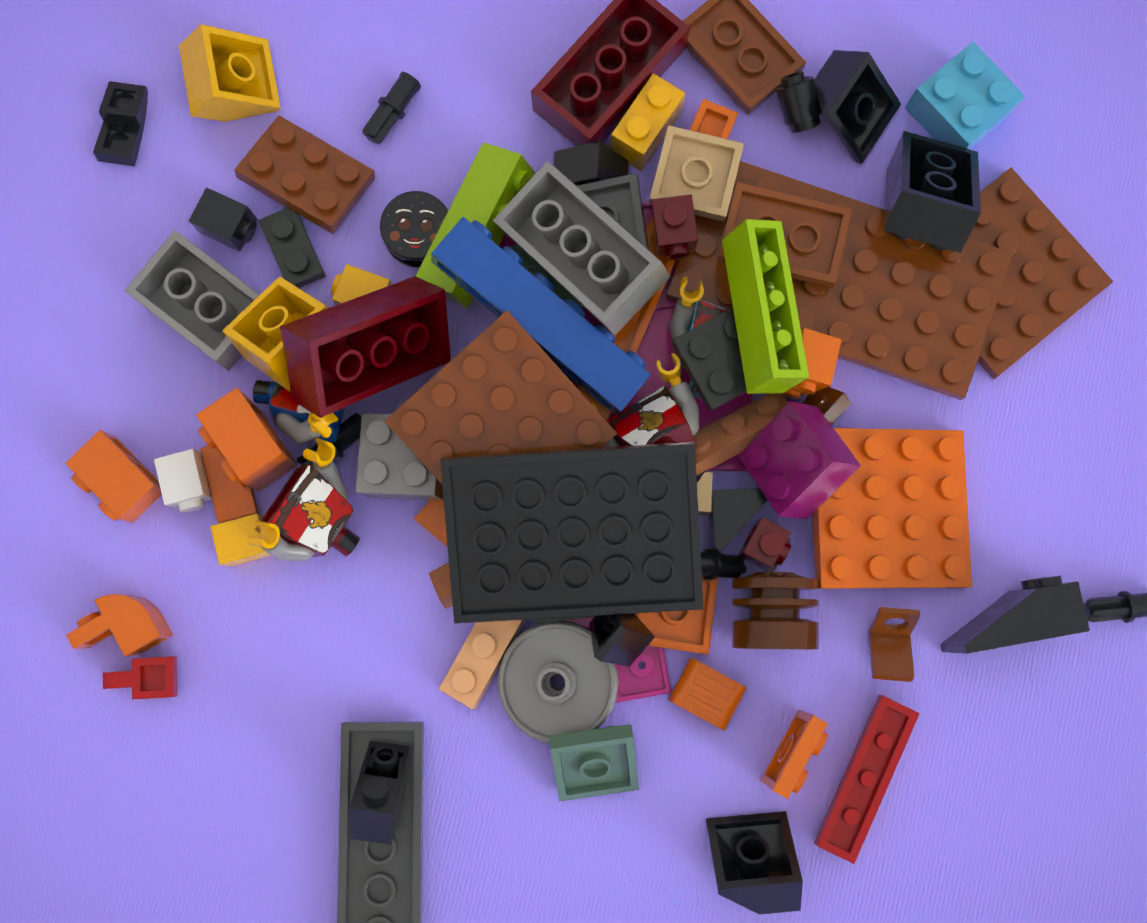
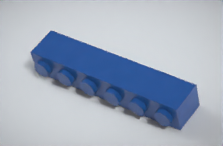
M462 217L433 250L431 262L497 318L508 310L565 375L614 416L620 413L651 376L644 369L647 366L645 361L636 353L630 350L625 353L614 344L616 338L605 327L599 324L594 327L583 318L585 315L584 310L574 301L568 298L563 301L553 292V284L546 277L537 272L532 275L522 266V258L515 251L507 246L501 249L490 239L492 237L491 232L483 224L476 220L470 223L465 217Z

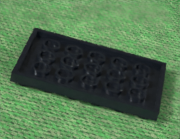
M694 442L442 457L440 460L454 624L703 609Z

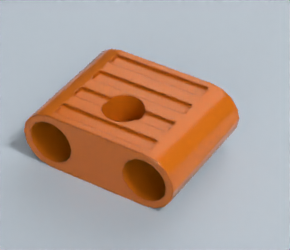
M690 657L668 700L725 731L747 687Z

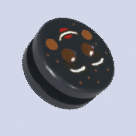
M409 191L396 196L387 204L380 219V233L389 253L395 260L409 267L420 268L448 213L443 202L427 192Z

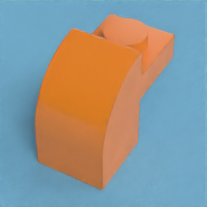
M119 594L105 595L95 599L94 601L100 612L97 611L81 618L76 622L78 628L66 634L73 649L90 648L113 635L124 656H138L173 636L162 613L152 602L139 596Z

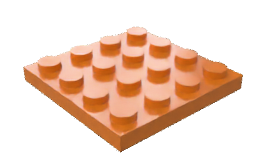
M834 428L861 467L813 513L815 579H818V589L972 587L964 431Z

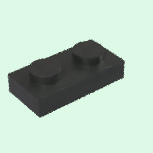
M285 208L259 219L281 274L286 281L301 288L326 277L299 214L289 208Z

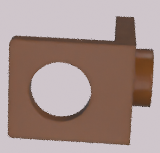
M879 607L868 631L873 679L913 681L915 676L910 635L920 618L919 610ZM891 618L906 620L898 625H890L884 622Z

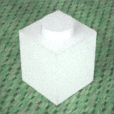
M189 449L154 459L165 506L179 509L180 513L199 510L204 507L203 502L212 500L201 452Z

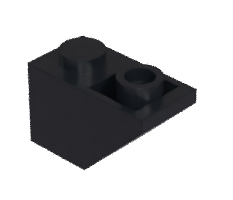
M369 741L350 804V839L392 845L401 810L410 753L409 746Z

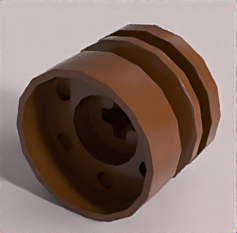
M755 572L742 578L732 579V589L750 590V598L732 599L733 606L750 609V618L732 621V648L819 649V622L800 618V610L818 606L817 599H800V590H818V579L807 578L792 572Z

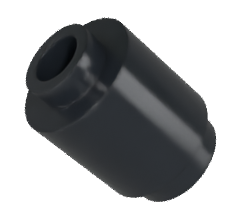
M799 71L782 77V85L778 86L775 90L785 125H790L792 133L806 131L818 126L821 123L819 115L822 112L813 76H804V72Z

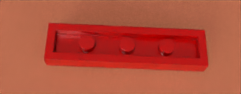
M878 695L814 841L816 846L855 864L920 713L883 695Z

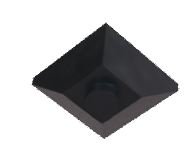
M834 50L814 79L821 112L855 162L862 164L901 103L869 52Z
M786 811L706 819L718 895L759 915L801 911L803 880Z

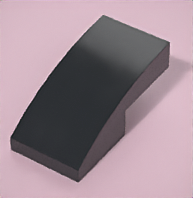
M108 82L99 109L103 124L93 150L97 161L135 166L146 118L148 98L146 86Z

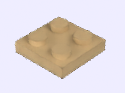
M668 125L649 204H651L652 199L692 194L695 215L725 222L744 143Z

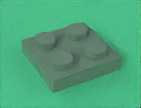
M631 724L549 736L559 802L639 790Z

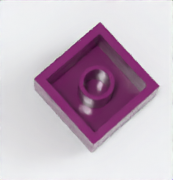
M789 401L738 456L778 516L808 519L861 467L860 463L818 407Z

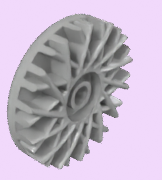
M566 621L538 624L520 634L505 652L498 674L500 700L510 720L529 737L549 743V736L598 729L606 722V719L613 711L614 704L618 700L617 692L620 685V680H618L619 668L617 669L615 664L601 662L594 657L590 628ZM556 674L562 675L565 680L563 689H557L553 685L552 680Z

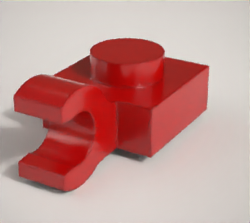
M177 656L132 659V671L104 672L103 689L132 687V700L176 697Z

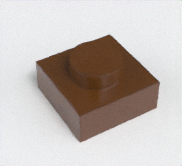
M827 387L815 391V394H808L802 404L818 407L832 425L852 402L844 392Z

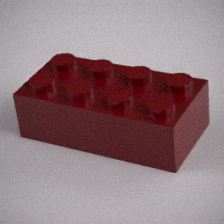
M613 0L531 90L532 110L575 146L595 141L603 142L617 127L651 75L654 73L661 77L687 47L690 27L657 0Z
M416 276L280 326L292 401L320 418L451 361L445 289Z

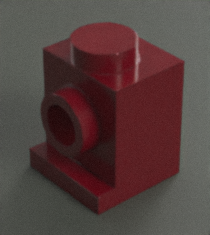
M761 517L755 521L738 555H741L745 560L767 572H774L778 565H782L791 549V544H789L791 539L788 538L791 532Z

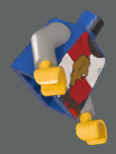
M257 380L253 387V401L259 404H269L275 425L296 443L302 444L314 438L336 442L346 407L320 418L293 402L291 392L277 382Z

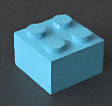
M973 41L921 84L913 93L905 109L933 139L971 149L1007 119L1026 96Z

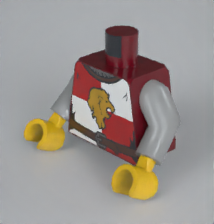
M671 353L673 363L676 366L671 371H665L661 367L660 361L657 360L659 377L663 381L669 382L672 388L668 390L664 385L606 420L617 432V435L603 447L682 442L695 443L693 436L699 431V406L687 381L682 382L680 378L682 372L681 362L676 354Z
M315 439L318 444L316 452L308 448L303 451V457L312 461L313 466L306 464L296 468L261 521L255 522V525H257L255 530L260 533L259 538L248 537L247 542L250 545L262 547V549L279 561H307L311 557L324 556L330 547H333L344 556H348L360 540L359 536L344 526L354 509L348 502L347 491L333 461L335 447L332 443L323 439Z

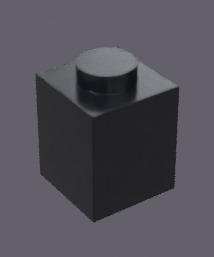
M207 187L189 219V222L199 233L239 252L245 243H249L252 240L257 228V218L248 206Z

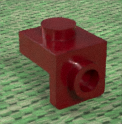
M692 194L652 199L656 256L666 255V259L669 260L688 257L690 255L689 252L695 251L698 243Z

